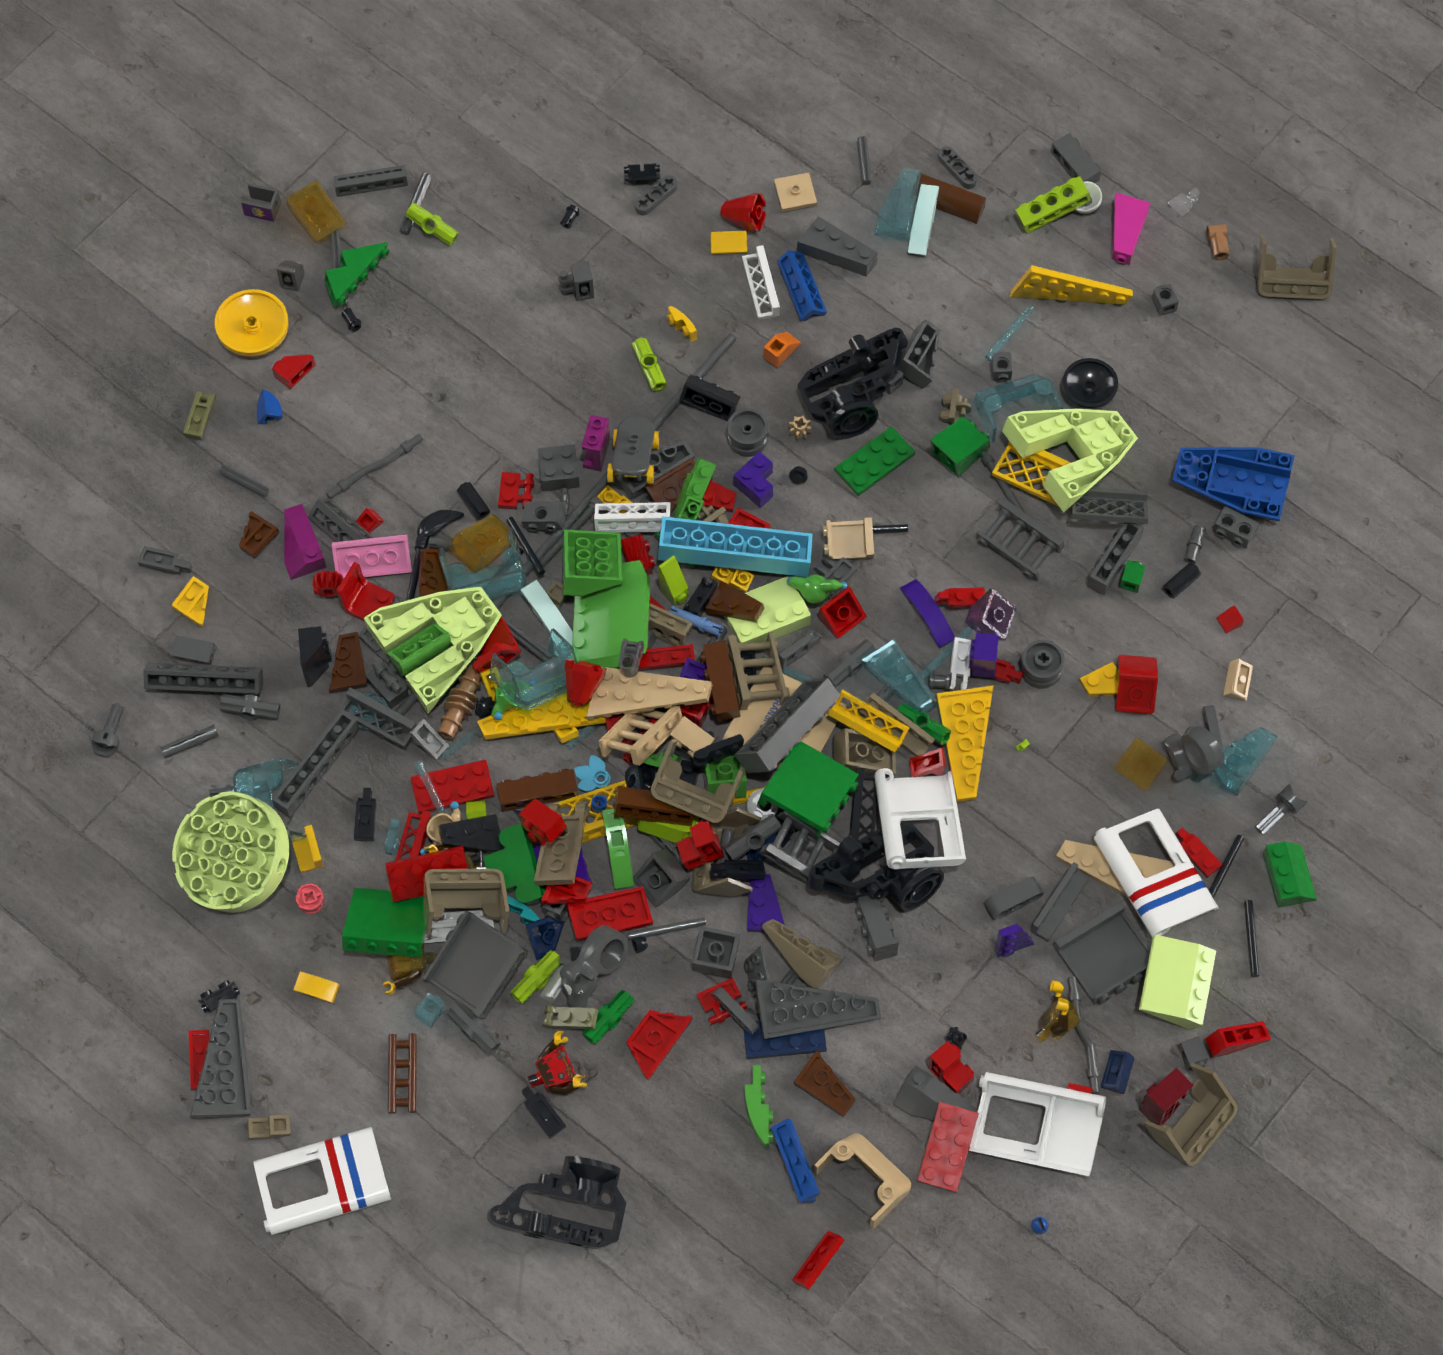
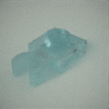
M391 819L390 829H388L384 846L385 852L388 855H394L395 849H399L400 838L397 835L401 825L399 823L400 819Z

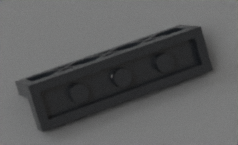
M857 769L856 771L859 774L856 782L859 784L854 794L851 835L856 841L864 833L869 835L875 832L878 800L876 785L869 792L863 786L864 780L875 781L874 775H864L865 769ZM867 797L873 801V805L868 809L862 805V801ZM867 814L872 823L865 828L860 819Z

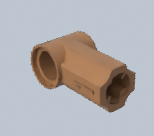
M1226 224L1208 225L1206 234L1208 242L1211 243L1213 258L1224 260L1230 254L1227 243Z

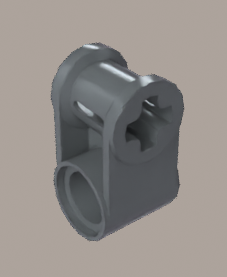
M623 639L619 665L625 677H634L638 673L644 651L643 641L632 642ZM627 664H633L630 667H625Z

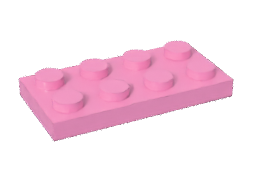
M407 535L332 542L335 571L342 574L343 578L354 562L360 565L364 577L412 572Z

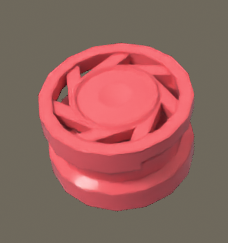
M305 884L298 889L296 902L302 912L314 914L323 908L324 895L321 888L317 885Z

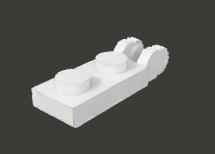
M957 637L953 640L949 673L951 675L949 689L954 690L956 685V676L962 677L960 690L967 688V681L970 676L971 640Z

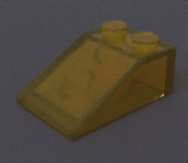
M317 180L286 198L287 207L316 243L347 224Z
M492 514L456 533L450 550L474 573H477L488 567L515 544L518 539L511 529Z

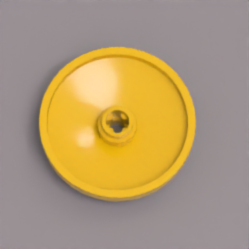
M257 289L243 290L229 296L220 305L215 316V330L219 341L229 351L241 356H259L274 350L284 340L289 327L288 314L284 304L275 295Z

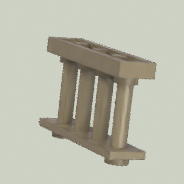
M773 632L768 633L766 642L741 644L737 642L736 635H728L726 644L739 709L747 710L749 703L754 699L779 698L780 705H782L790 697L789 688L785 686L777 652L778 642L777 639H774ZM767 649L769 658L744 660V658H741L740 653L741 651ZM771 665L773 674L748 676L744 673V668ZM775 681L777 690L751 692V690H748L747 685L748 683Z

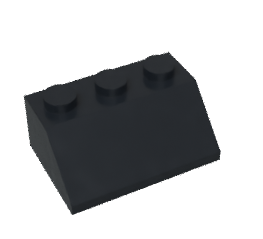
M690 374L684 384L679 400L728 421L735 412L741 396L737 395L734 391H727L715 383H709L699 376Z
M321 626L298 629L300 663L307 687L314 685L329 668V660H332L327 634L323 633Z

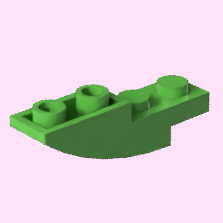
M699 457L697 458L691 474L688 473L684 481L674 518L697 519L704 503L702 500L703 495L716 468V464Z
M614 809L602 810L614 890L634 887L624 818L614 817Z
M753 1065V1085L745 1084L746 1110L755 1136L764 1149H769V1143H773V1131H769V1123H773V1111H769V1104H765V1091H761V1084H765V1072H761V1065Z

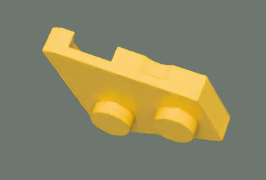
M193 576L172 603L171 608L202 627L209 586Z
M1111 662L1081 677L1079 682L1089 697H1098L1100 695L1113 696L1117 694L1119 671L1115 664Z

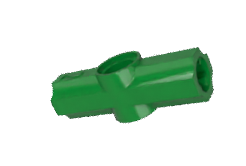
M905 703L898 707L897 711L932 736L935 742L943 745L950 739L951 730L931 719L927 713L919 712Z
M621 989L608 1005L605 1004L598 1011L595 1030L585 1029L582 1035L591 1044L596 1045L609 1030H613L619 1024L622 1015L631 1007L635 999L627 991Z

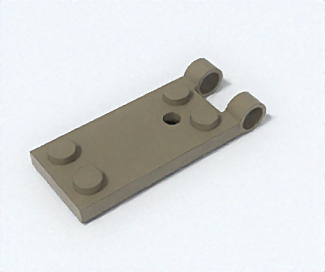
M576 803L575 815L562 816L567 828L551 844L547 842L544 846L541 845L534 878L536 886L574 884L586 818L589 817L588 803ZM560 804L548 805L549 808L561 815Z

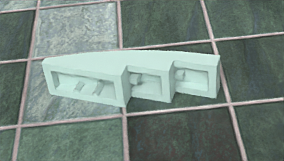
M921 184L910 235L908 254L922 256L927 254L932 223H934L939 186Z
M535 580L522 588V595L532 606V610L542 622L543 628L562 653L566 655L571 652L573 632L539 582Z

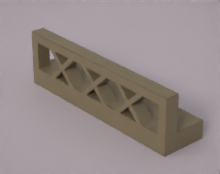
M649 603L648 630L653 631L656 638L673 646L685 645L686 636L692 629L693 623ZM673 636L680 638V641L674 639Z
M875 693L871 694L866 702L867 704L910 727L901 746L914 756L924 754L935 739ZM861 708L859 714L863 717H868L867 710ZM880 717L874 718L876 725L880 727L886 726L884 719ZM898 727L891 728L893 734L900 738L903 730Z

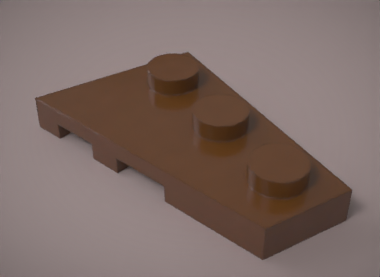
M423 549L420 552L419 597L437 592L451 591L440 549Z
M358 632L339 635L332 679L329 686L330 693L348 690L350 687L354 689L367 686Z
M816 1050L795 1079L794 1084L844 1118L855 1103V1098Z

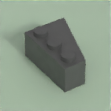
M926 319L913 331L908 340L907 347L902 352L899 370L904 373L905 377L922 389L933 381L932 372L936 361L934 358L940 329Z

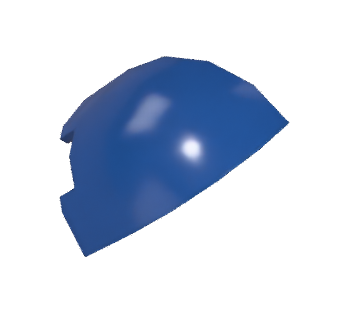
M264 389L260 393L257 403L258 424H267L268 420L275 419V421H278L282 418L280 402L276 396Z

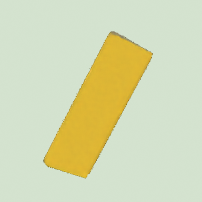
M746 231L710 233L711 254L747 253Z

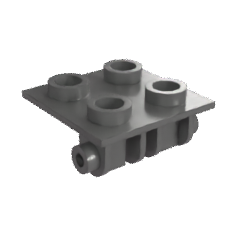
M759 946L744 963V969L749 980L748 988L751 991L752 998L757 995L755 979L769 981L762 946Z

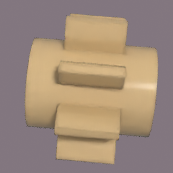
M794 416V422H789V428H791L790 435L794 434L796 439L803 437L806 439V434L811 433V421L806 420L804 416Z

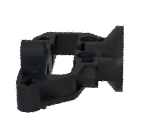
M892 328L867 341L863 335L853 336L849 340L851 349L813 367L806 372L798 383L797 387L813 419L826 423L830 433L835 438H853L866 432L876 423L879 415L874 400L883 396V393L887 390L886 384L898 374L902 352L908 345L907 338L900 328ZM889 358L888 364L880 368L878 363ZM862 371L866 375L848 385L836 388L830 394L812 403L810 401V397L830 388V385L842 379L846 380Z
M900 823L903 846L911 843L916 848L905 855L906 859L934 857V846L912 823ZM882 828L858 841L852 835L844 838L839 844L838 852L821 860L811 868L808 885L813 890H825L847 899L870 895L873 899L877 898L880 900L890 895L904 911H911L927 902L937 892L944 880V873L938 867L892 869L886 865L875 871V874L870 877L852 882L857 875L859 876L862 868L886 856Z
M566 1156L561 1175L550 1173V1175L541 1174L539 1183L521 1185L501 1205L492 1207L487 1213V1219L495 1226L521 1232L528 1237L546 1238L584 1248L598 1249L617 1242L626 1208V1201L617 1188L621 1168L599 1160ZM564 1183L570 1185V1194L563 1192L562 1186ZM524 1191L532 1193L541 1192L550 1194L553 1198L574 1203L583 1202L591 1207L615 1212L612 1230L539 1213L535 1210L521 1209L519 1204L522 1193ZM603 1193L610 1195L611 1201L609 1204L602 1201ZM499 1210L500 1215H508V1218L501 1217L496 1220V1216L493 1213ZM515 1214L522 1217L521 1225H516L513 1222ZM559 1225V1229L566 1230V1232L562 1231L556 1234V1230L553 1227ZM599 1234L598 1238H600L601 1241L596 1243V1240L589 1238V1236L593 1237Z

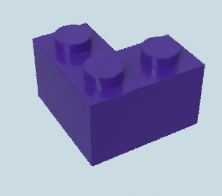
M759 451L733 475V485L759 508L763 507L773 497V485L766 480L773 473V462Z
M976 633L975 640L971 639L969 668L973 669L972 676L995 677L999 635Z

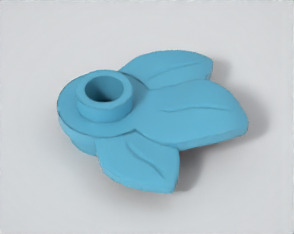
M591 755L589 766L574 768L577 778L581 780L577 787L582 791H592L595 788H603L610 784L611 777L605 770V763L597 756ZM602 777L605 780L603 782H599L598 778Z

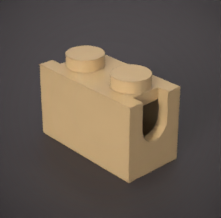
M685 716L670 733L672 740H678L676 747L686 749L688 751L687 754L692 759H694L695 751L716 743L715 738Z

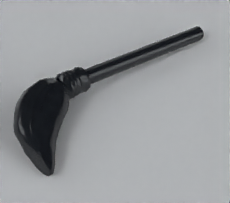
M438 510L429 514L420 522L417 528L418 537L414 547L416 553L406 601L414 599L419 577L420 552L427 548L430 536L434 537L448 524L463 517L464 513L454 510Z

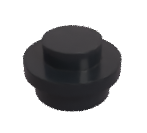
M796 466L790 471L789 477L795 483H805L808 479L807 470Z

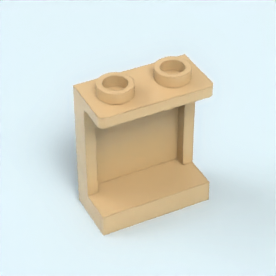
M872 517L864 518V520L830 522V520H826V526H823V537H827V544H824V555H828L829 559L840 560L844 557L847 560L874 557Z

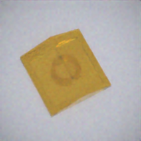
M1136 737L1114 769L1146 791L1159 776L1168 759Z

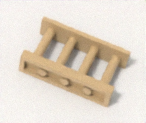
M673 705L666 713L653 710L624 715L599 740L602 756L606 757L613 749L631 753L633 764L640 766L670 736V733L683 717L680 706ZM646 717L659 719L655 724L643 721ZM636 727L648 730L644 735L632 732ZM624 738L637 741L633 745L620 743Z

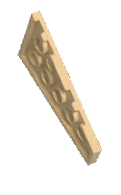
M605 667L607 668L605 677L592 696L586 718L587 720H594V717L604 716L607 718L620 713L627 715L653 711L654 708L665 707V709L672 708L673 705L679 704L686 706L705 703L709 700L713 685L711 681L638 672L634 677L628 678L622 674L621 669Z
M1069 840L1064 841L1056 855L1057 860L1070 867L1075 862L1079 865V872L1128 898L1098 846ZM1129 853L1145 878L1175 866L1173 861Z

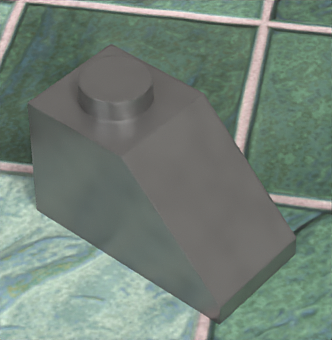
M285 260L277 266L281 288L299 291L305 274L303 264L297 261Z

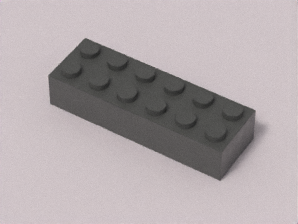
M828 678L805 680L740 748L735 757L743 768L746 769L747 773L773 771L777 767V763L789 754V750L801 741L800 738L812 730L813 724L824 717V713L836 704L835 701L840 697V694Z

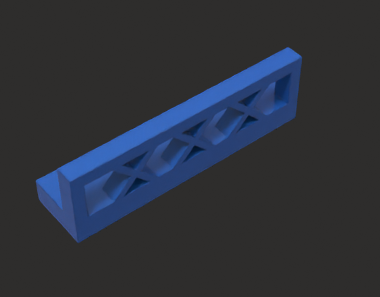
M788 250L777 262L800 320L806 321L813 314L824 316L827 311L804 253Z
M787 1118L772 1126L771 1129L799 1202L811 1204L816 1201L815 1196L819 1195L820 1192L792 1119Z

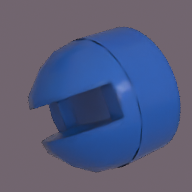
M602 795L594 796L591 801L592 809L596 812L605 810L607 799Z
M1036 1217L1031 1225L1033 1232L1044 1234L1048 1229L1047 1220L1043 1217ZM1038 1220L1041 1221L1044 1229L1040 1228Z

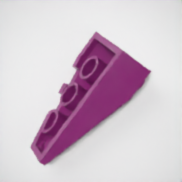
M302 504L284 510V563L291 580L327 568L322 551Z

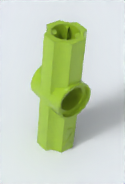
M415 202L408 208L405 216L421 226L425 233L433 234L449 246L458 237L459 232L443 222L440 216L431 214ZM430 220L434 222V228L430 226Z
M646 338L636 339L632 343V348L641 365L642 373L646 376L652 391L663 390L667 383L657 363V357L653 354Z
M550 950L537 964L530 966L525 972L524 978L510 991L511 996L523 1005L536 990H541L548 983L550 976L561 965L558 961L560 956L555 951Z

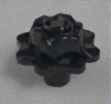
M482 696L480 701L476 702L475 713L479 714L480 718L491 716L496 703L492 701V697L486 698Z
M950 1027L946 1041H949L951 1045L955 1044L961 1050L967 1035L961 1032L958 1027Z

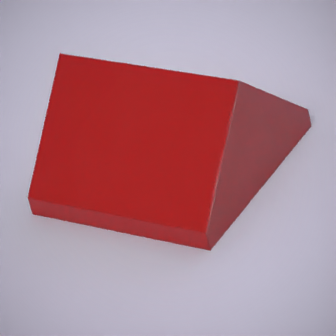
M850 586L819 608V620L837 639L867 617Z

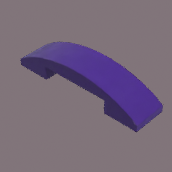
M915 579L900 587L909 604H913L930 630L929 634L940 649L953 642L955 636L947 620L924 586Z

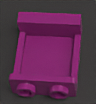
M590 415L582 442V449L587 450L583 468L602 471L610 442L609 418Z

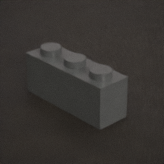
M1069 133L1052 143L1051 154L1071 178L1080 176L1083 182L1093 183L1100 180L1101 169L1099 165L1092 161L1086 150H1083L1077 138H1074Z

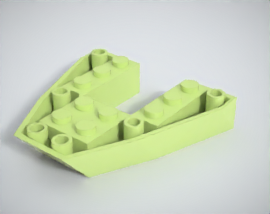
M1059 409L1022 411L1008 416L1002 429L1004 435L1022 458L1064 442H1068L1080 458L1078 461L1049 471L1043 484L1063 512L1070 508L1112 470L1138 439L1117 411Z
M480 586L437 592L381 607L364 617L366 628L386 656L388 655L387 652L434 622L449 633L452 645L449 649L405 676L408 687L429 714L481 650L502 615Z

